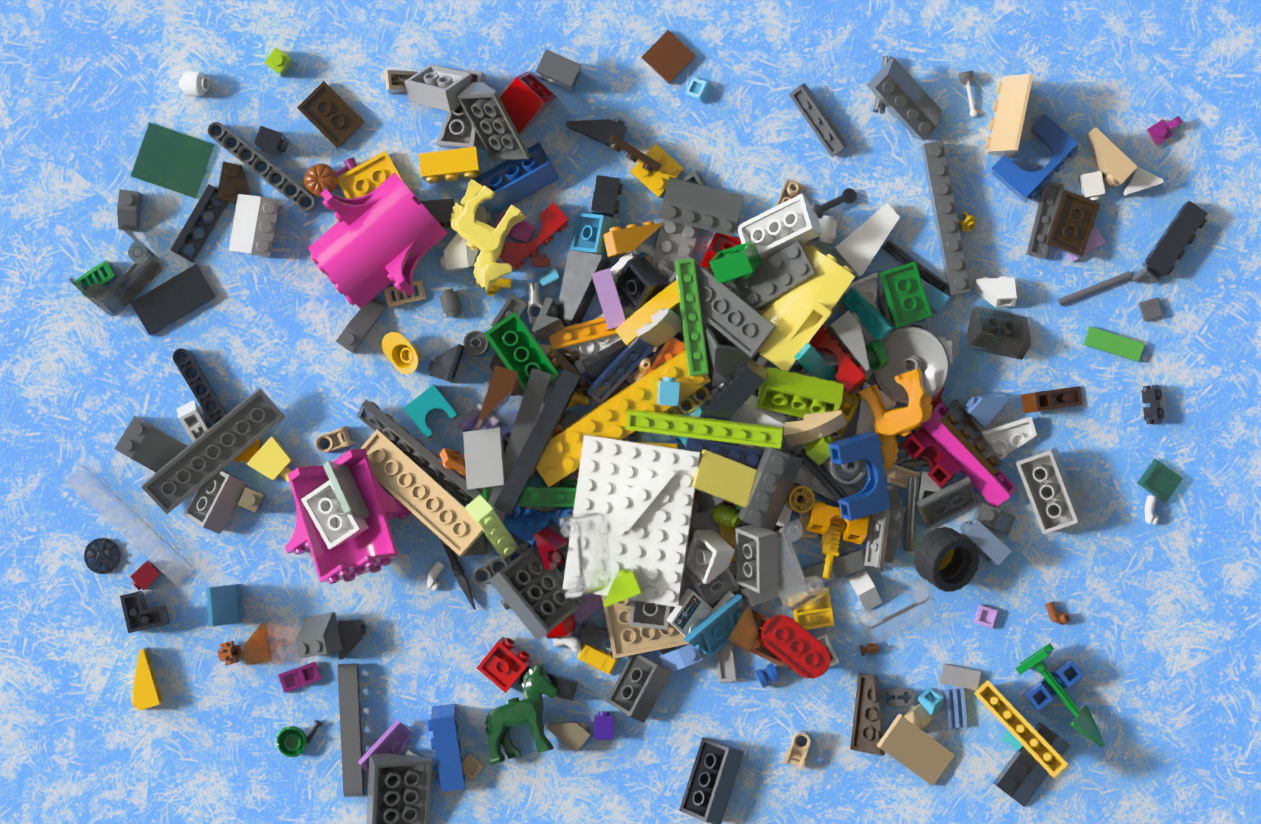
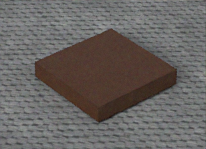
M667 30L641 58L670 84L695 58V55Z

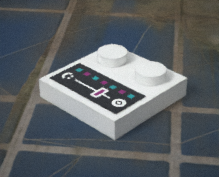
M687 589L679 601L678 607L674 608L666 621L686 637L708 618L713 609L694 591Z

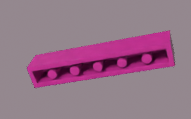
M942 402L938 403L932 408L930 419L921 424L922 427L962 468L961 472L970 478L974 487L984 495L987 502L991 503L994 508L1011 497L1017 489L1016 486L1001 469L992 476L939 421L947 408Z

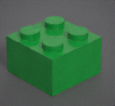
M752 240L719 251L709 263L717 283L724 282L729 284L735 281L737 277L747 278L752 276L762 260L755 242Z

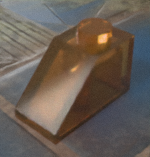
M747 606L728 639L733 646L751 654L753 650L758 648L760 637L751 607Z
M262 623L258 626L245 643L244 649L241 650L242 660L246 661V665L272 661L267 623Z

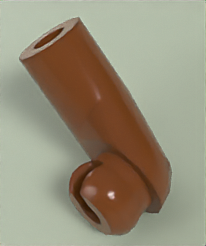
M1054 601L1045 604L1052 622L1060 625L1070 622V615L1057 611Z

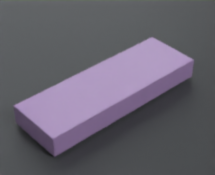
M610 268L592 273L591 275L608 329L620 326L626 320Z

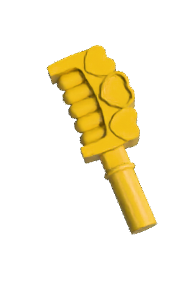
M830 525L820 541L822 545L821 554L826 555L822 576L825 579H830L834 557L838 558L839 556L838 544H840V536L843 533L841 527Z

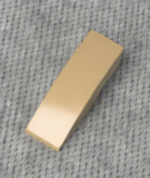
M842 410L804 414L803 421L785 422L783 435L789 446L804 444L823 438L847 425V420Z

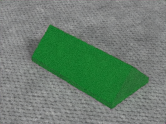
M516 312L483 333L509 370L518 372L516 379L520 380L519 386L524 392L532 369L551 374L549 382L559 376V373Z

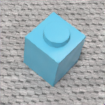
M664 377L663 380H659L658 405L678 406L680 382L675 381L674 377Z

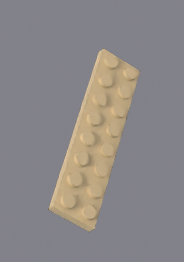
M376 429L360 448L366 449L376 480L459 556L462 557L483 533L465 507L381 431Z

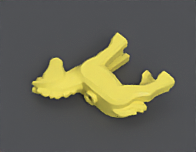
M471 179L466 194L461 200V205L456 203L453 206L450 224L453 230L467 241L466 245L474 251L477 248L481 251L476 258L477 261L474 264L475 269L473 273L475 278H477L476 282L488 291L491 286H495L497 280L511 273L512 265L509 263H497V260L502 252L505 237L509 234L511 228L523 221L526 216L518 208L511 205L496 229L475 220L478 206L484 201L492 199L495 193L486 186H482Z

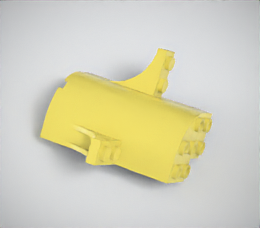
M813 245L809 247L804 246L803 248L817 275L774 300L764 309L758 310L760 314L776 326L758 353L787 372L796 361L795 355L811 340L855 278L850 268L845 265L841 267L836 263L838 261L830 254L827 256L823 255Z

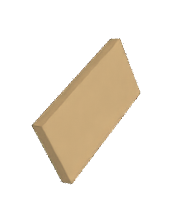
M898 714L877 744L879 748L932 786L935 785L955 756V754L900 714Z

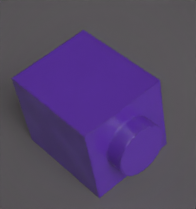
M599 711L598 714H595L594 739H614V715H610V711Z

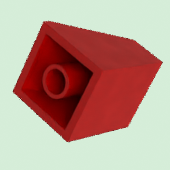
M527 71L517 76L499 98L520 135L556 98V95L533 74Z

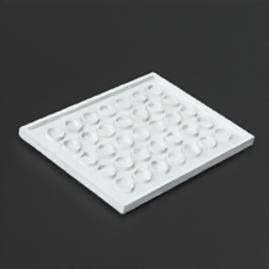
M584 435L563 589L607 596L614 578L619 575L618 572L629 568L630 571L635 569L644 591L628 599L678 607L695 488L692 487L697 473L700 452ZM674 469L675 475L630 530L625 531L611 496Z

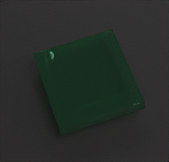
M1154 458L1137 484L1166 503L1183 478Z

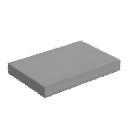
M502 428L463 432L467 490L504 486L506 479Z

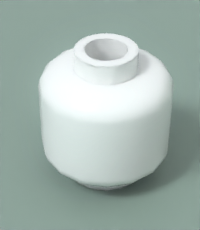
M185 72L179 80V87L186 96H203L209 89V79L203 72Z

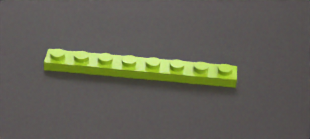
M634 409L627 410L625 429L781 449L783 428Z

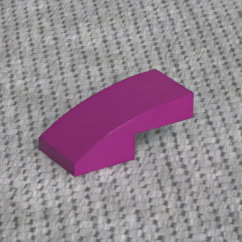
M315 661L278 674L284 693L321 680Z

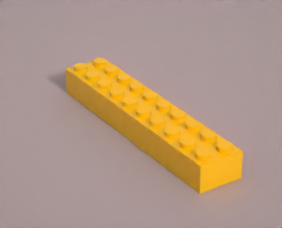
M684 349L681 353L675 355L553 435L536 467L537 471L547 486H552L580 467L584 435L622 440L634 432L633 430H625L628 409L663 413L672 407L671 405L657 404L659 380H663L664 377H674L675 381L680 382L679 402L710 382L711 380L708 375L689 377L686 350Z

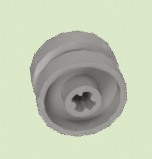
M837 437L834 439L835 441H839L846 438ZM830 456L820 464L833 479L843 484L858 482L868 470L866 464L861 459L840 465L832 463Z

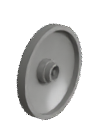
M906 327L891 332L881 341L888 353L889 361L885 368L874 370V375L879 387L887 396L897 402L909 404L907 391L901 384L896 383L894 377L919 367L922 372L923 386L926 390L925 396L931 395V398H933L942 390L948 379L950 362L944 344L936 335L923 328Z

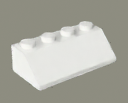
M803 194L737 226L741 243L754 240L762 262L797 240L803 244L823 234L818 216Z

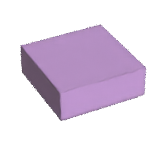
M979 604L974 623L993 629L999 610Z

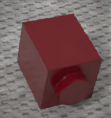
M147 560L130 577L133 580L132 584L138 590L142 589L144 591L155 583L163 573L151 560Z

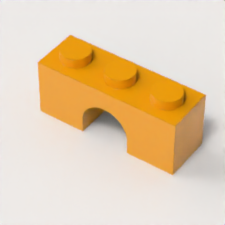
M814 502L813 507L808 511L806 530L824 535L830 524H836L843 530V540L861 545L867 536L869 516L850 521L841 518L840 507L829 506L823 502Z

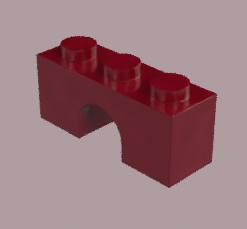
M923 427L914 432L901 445L914 460L916 458H923L930 464L931 471L928 475L940 488L949 483L962 470Z

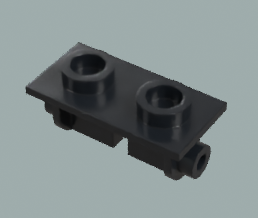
M1152 385L1153 389H1151V386H1143V390H1141L1143 404L1150 403V407H1143L1146 424H1154V420H1156V423H1162V419H1164L1163 407L1160 408L1162 391L1161 388H1158V385Z

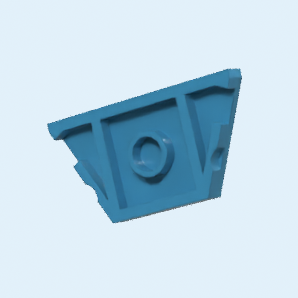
M736 594L684 637V640L712 657L739 634L741 612L738 611L739 603L743 602V597Z

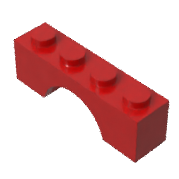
M554 202L539 214L541 230L533 241L520 244L510 240L503 246L499 258L504 263L512 265V271L514 269L516 271L521 269L528 257L533 258L540 252L538 249L543 244L545 246L554 239L553 235L556 232L561 233L568 227L569 219Z
M822 324L808 344L817 352H828L837 358L839 368L835 379L838 383L844 384L843 389L850 396L867 381L865 377L866 371L860 365L856 366L852 362L854 358L848 351L843 352L839 348L841 346L839 341L835 337L831 339L827 334L829 332L828 329Z

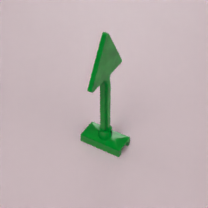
M1048 643L1021 661V665L1016 667L1017 672L1021 675L1034 667L1038 673L1042 674L1068 709L1075 715V718L1070 723L1071 726L1100 747L1105 746L1088 706L1085 705L1079 710L1075 702L1047 668L1048 666L1044 659L1054 650L1053 646Z

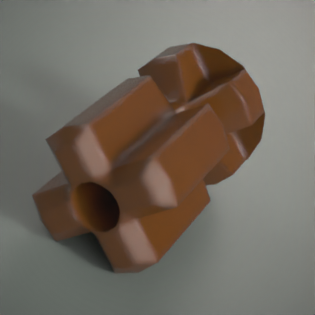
M868 643L865 648L863 645H860L861 656H865V652H868L869 655L879 653L878 643Z

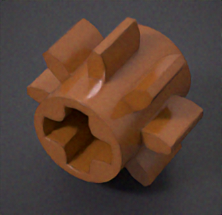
M234 641L221 643V648L217 651L219 660L225 662L226 666L238 663V658L242 655L240 645L234 644Z

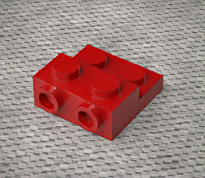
M502 637L482 660L477 669L506 693L532 661L529 659L530 655L526 651H520L515 647V642L512 639Z

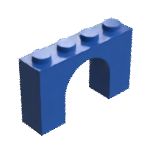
M1045 113L1031 127V133L1049 148L1051 152L1049 163L1039 171L1029 172L1018 167L1004 155L991 168L992 174L1025 203L1029 199L1032 201L1039 194L1038 190L1042 186L1046 187L1051 182V176L1055 172L1059 173L1066 164L1064 163L1069 158L1073 159L1079 152L1077 150L1079 143Z
M865 432L829 443L832 463L843 465L861 459L868 469V479L864 488L854 495L838 499L841 518L853 521L891 508L890 494L887 489V476L884 471V458L880 447L881 440L876 433Z

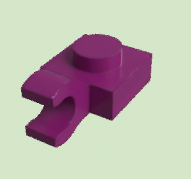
M1179 116L1168 123L1162 119L1146 131L1157 146L1174 135L1171 129L1182 123V120Z

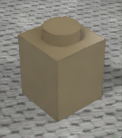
M245 487L238 505L258 513L266 495L252 488Z

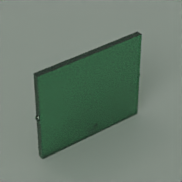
M149 122L131 177L196 199L214 144Z

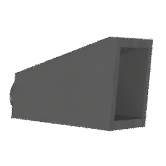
M703 322L709 371L707 375L711 383L718 387L729 374L733 375L736 372L737 365L741 361H745L747 354L710 323Z

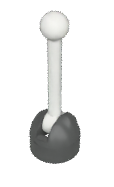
M971 70L958 73L960 82L967 87L971 108L970 116L976 117L977 111L974 109L970 84L974 81V72Z

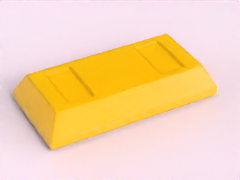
M585 642L577 656V659L610 676L619 658L613 659V655Z

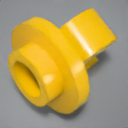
M963 211L965 220L960 221L957 218L958 225L963 232L972 231L976 226V217L974 215L969 216L966 211Z

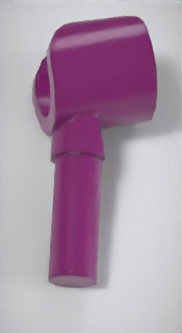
M354 157L344 161L346 167L335 172L336 177L357 167Z

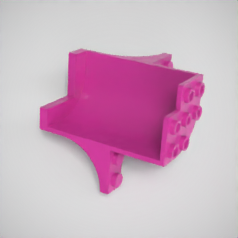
M393 173L374 191L357 198H342L332 194L327 189L320 194L325 199L323 204L329 210L334 209L336 211L334 216L339 221L308 249L312 253L310 258L316 263L320 271L328 276V279L334 284V287L340 294H343L352 306L356 304L360 309L391 282L401 293L405 291L408 296L412 295L415 292L412 285V277L418 262L430 248L448 233L399 176Z
M366 449L349 450L336 459L334 463L349 467L371 515L364 519L369 529L332 549L328 548L301 500L329 481L323 465L298 467L288 474L296 502L297 520L294 534L285 546L286 553L299 555L305 553L306 549L310 547L320 583L328 582L329 584H334L340 580H344V582L353 581L356 579V576L368 572L376 573L381 571L382 566L392 564V560L399 556L388 521L394 518L399 520L406 519L412 512L380 486L373 474Z

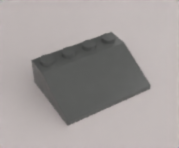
M473 82L456 95L491 160L529 159L531 157L495 90L484 82Z
M537 544L535 547H530L489 580L537 641L585 604L576 591L563 589L564 576L557 567L545 570Z
M389 753L369 756L367 824H429L432 760L430 758Z

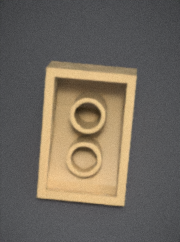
M1097 127L1087 133L1088 142L1098 169L1102 173L1104 183L1109 187L1113 186L1115 188L1119 186L1138 166Z

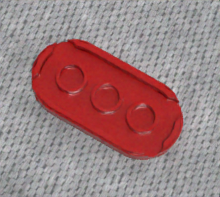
M775 615L764 623L761 630L763 644L797 674L804 678L813 679L822 676L828 670L830 654L827 647L794 619L785 615Z

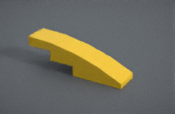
M677 280L643 305L615 330L626 345H629L637 337V329L646 323H652L651 315L663 308L673 310L680 304Z

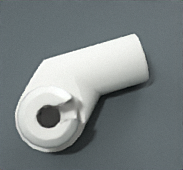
M1150 495L1147 496L1144 508L1145 521L1148 524L1156 525L1159 517L1153 513L1157 498Z
M438 561L429 571L427 577V587L433 591H436L440 586V582L436 581V578L444 568V565Z
M573 635L552 639L555 648L567 645L572 648V651H579L581 649L580 640Z

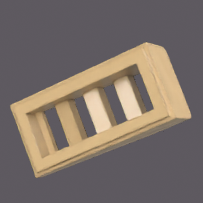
M422 280L412 282L413 286H417L420 296L416 297L414 292L412 298H408V294L403 291L404 300H401L399 291L395 286L385 288L384 293L388 307L392 308L427 299ZM391 292H395L397 301L393 302Z

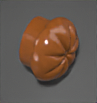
M320 163L311 166L306 171L304 186L312 196L323 198L320 193L325 189L331 193L336 189L338 179L331 166Z

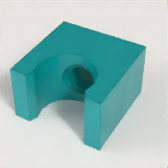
M434 384L403 408L427 439L434 435L427 424V418L431 411L442 409L451 419L459 416Z

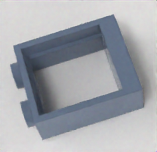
M978 520L966 521L959 528L960 534L976 544L980 556L991 566L1000 565L1012 552Z

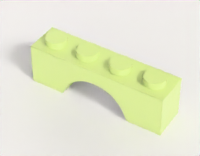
M480 495L465 507L473 520L485 533V538L503 559L511 555L518 548V545L493 508Z

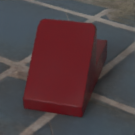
M545 527L534 533L545 570H551L562 564L563 560L559 548L568 544L567 541L550 527Z

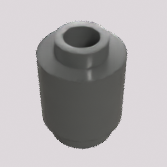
M453 288L442 291V295L439 298L443 314H446V318L460 315L462 307L458 291L454 292Z

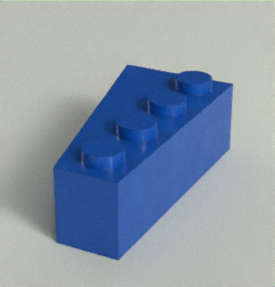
M455 704L433 706L431 720H428V729L433 732L431 748L436 751V756H433L434 767L439 770V774H436L437 785L441 786L442 792L465 789L466 783L465 774L463 773L462 756L460 757V739H457L458 721L454 719Z

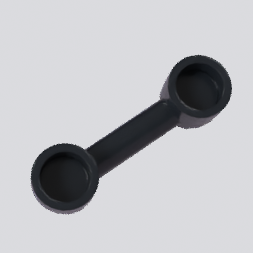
M847 188L842 192L841 196L822 205L813 204L811 207L818 216V219H820L823 212L837 205L854 203L857 199V193L854 189Z

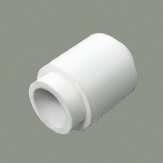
M823 215V219H819L823 234L818 236L817 242L833 244L838 222L834 220L833 216Z

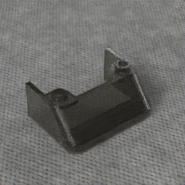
M123 225L121 228L134 240L128 249V255L135 264L109 290L101 284H93L87 289L75 277L69 279L91 302L110 316L120 314L163 270L164 266L163 261L126 225Z

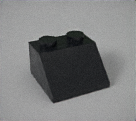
M645 257L627 260L615 287L617 293L635 313L660 293L667 282Z

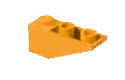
M654 221L642 223L643 226H637L636 223L627 225L626 229H621L620 226L610 228V232L603 234L608 257L634 251L659 229L662 223L654 224Z

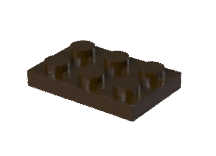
M325 81L297 107L337 149L365 123Z
M1064 190L1045 244L1081 258L1084 254L1100 203Z

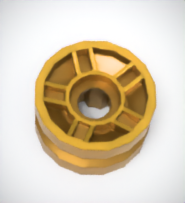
M794 485L790 489L785 504L792 511L805 513L813 507L815 496L808 487ZM800 495L803 500L798 502L797 497Z

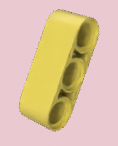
M702 386L679 401L678 406H672L663 413L689 416L705 400H709V390ZM696 394L702 395L704 400H698ZM681 405H687L689 411H684Z

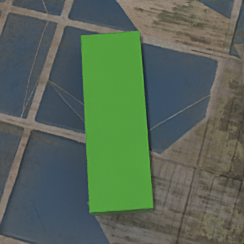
M1090 326L1083 343L1085 346L1139 362L1144 343Z

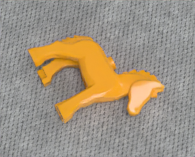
M920 367L894 377L896 383L901 384L909 395L907 407L887 411L877 384L857 392L868 403L871 414L874 417L875 433L878 434L881 440L880 447L884 458L885 471L893 467V463H896V459H898L897 453L899 449L895 435L900 434L901 437L912 433L911 429L928 421L931 417L933 405L930 404L933 399L931 395L925 396L926 390L923 386Z

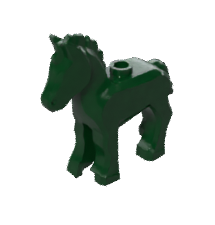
M544 663L539 666L535 665L524 675V682H522L523 700H519V697L509 699L507 704L492 709L487 714L485 722L487 727L485 731H487L486 735H489L487 742L489 745L490 765L505 761L504 755L501 753L500 743L508 759L522 756L520 749L515 747L510 738L511 727L529 725L538 753L554 749L552 743L544 734L542 720L544 703L542 694L553 698L558 696L559 690L547 676L548 671L544 670Z

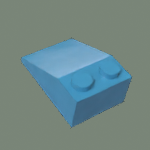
M239 584L216 585L206 588L209 627L242 622L241 618H244V608L240 606V599H243L242 588H239Z

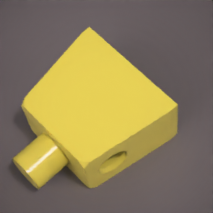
M271 436L250 459L247 465L273 481L281 476L289 482L288 474L292 470L288 466L293 460L277 439Z

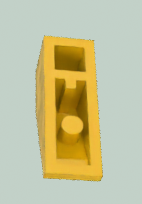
M147 648L139 650L132 690L133 696L131 701L133 707L137 708V711L163 703Z

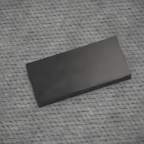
M195 264L130 302L147 333L151 336L216 298L200 268Z

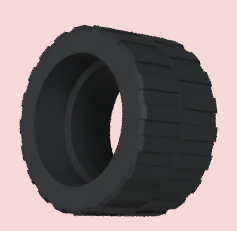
M936 528L924 536L918 545L914 559L915 569L923 579L944 592H955L962 589L975 576L980 563L978 547L973 541L952 528ZM954 549V555L950 563L939 571L944 556Z

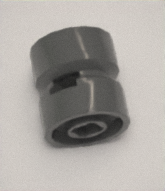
M475 330L467 333L463 341L465 350L472 356H483L489 350L490 343L481 331Z

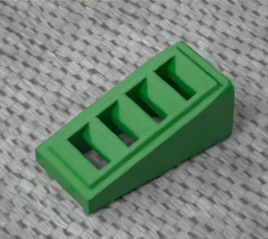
M105 260L77 278L75 282L83 296L86 297L118 277L110 263ZM102 269H105L108 277L105 278L101 271ZM97 272L102 279V281L100 282L95 275V273ZM90 276H92L96 285H92L91 281L89 280ZM85 280L90 289L86 290L82 281Z

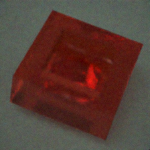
M535 255V258H531V267L551 268V259L547 258V255Z

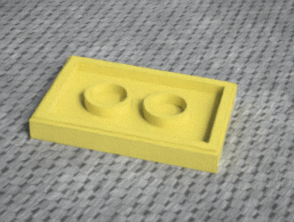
M703 450L692 487L746 507L757 470Z

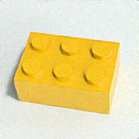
M476 147L418 154L421 177L428 184L439 183L440 179H446L448 182L457 181L458 177L474 179L477 178V175L481 174Z

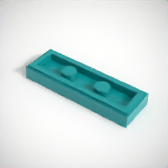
M855 287L851 288L840 301L851 313L854 312L859 317L860 323L879 342L894 328Z
M808 343L794 357L812 377L832 381L837 374Z

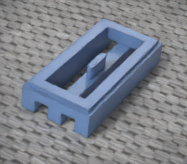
M964 688L944 689L947 728L967 727ZM957 692H960L962 723H959ZM949 693H953L955 723L951 721Z

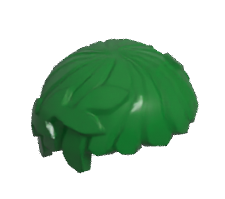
M877 340L865 344L871 370L885 368L888 364L889 356L883 344Z
M287 726L282 728L277 734L276 744L283 755L297 757L305 750L307 737L302 729L296 726Z

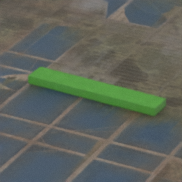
M695 259L675 260L689 377L707 375L709 371Z

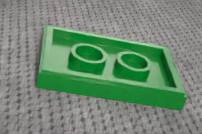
M916 261L878 273L895 328L933 317Z

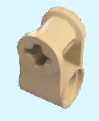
M349 426L333 430L318 437L316 440L317 449L328 453L353 445L354 441H351L348 432ZM322 439L330 441L329 448L322 449L320 447Z
M805 731L794 733L783 764L789 763L802 770L811 742L809 735ZM799 736L807 738L804 745L796 743V739Z

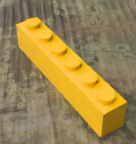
M986 681L974 693L1055 780L1061 779L1071 769L1070 765L989 681Z

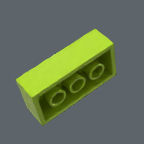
M767 368L766 380L759 387L756 408L804 418V414L839 410L842 404L844 384L805 376L795 372H787L778 368Z

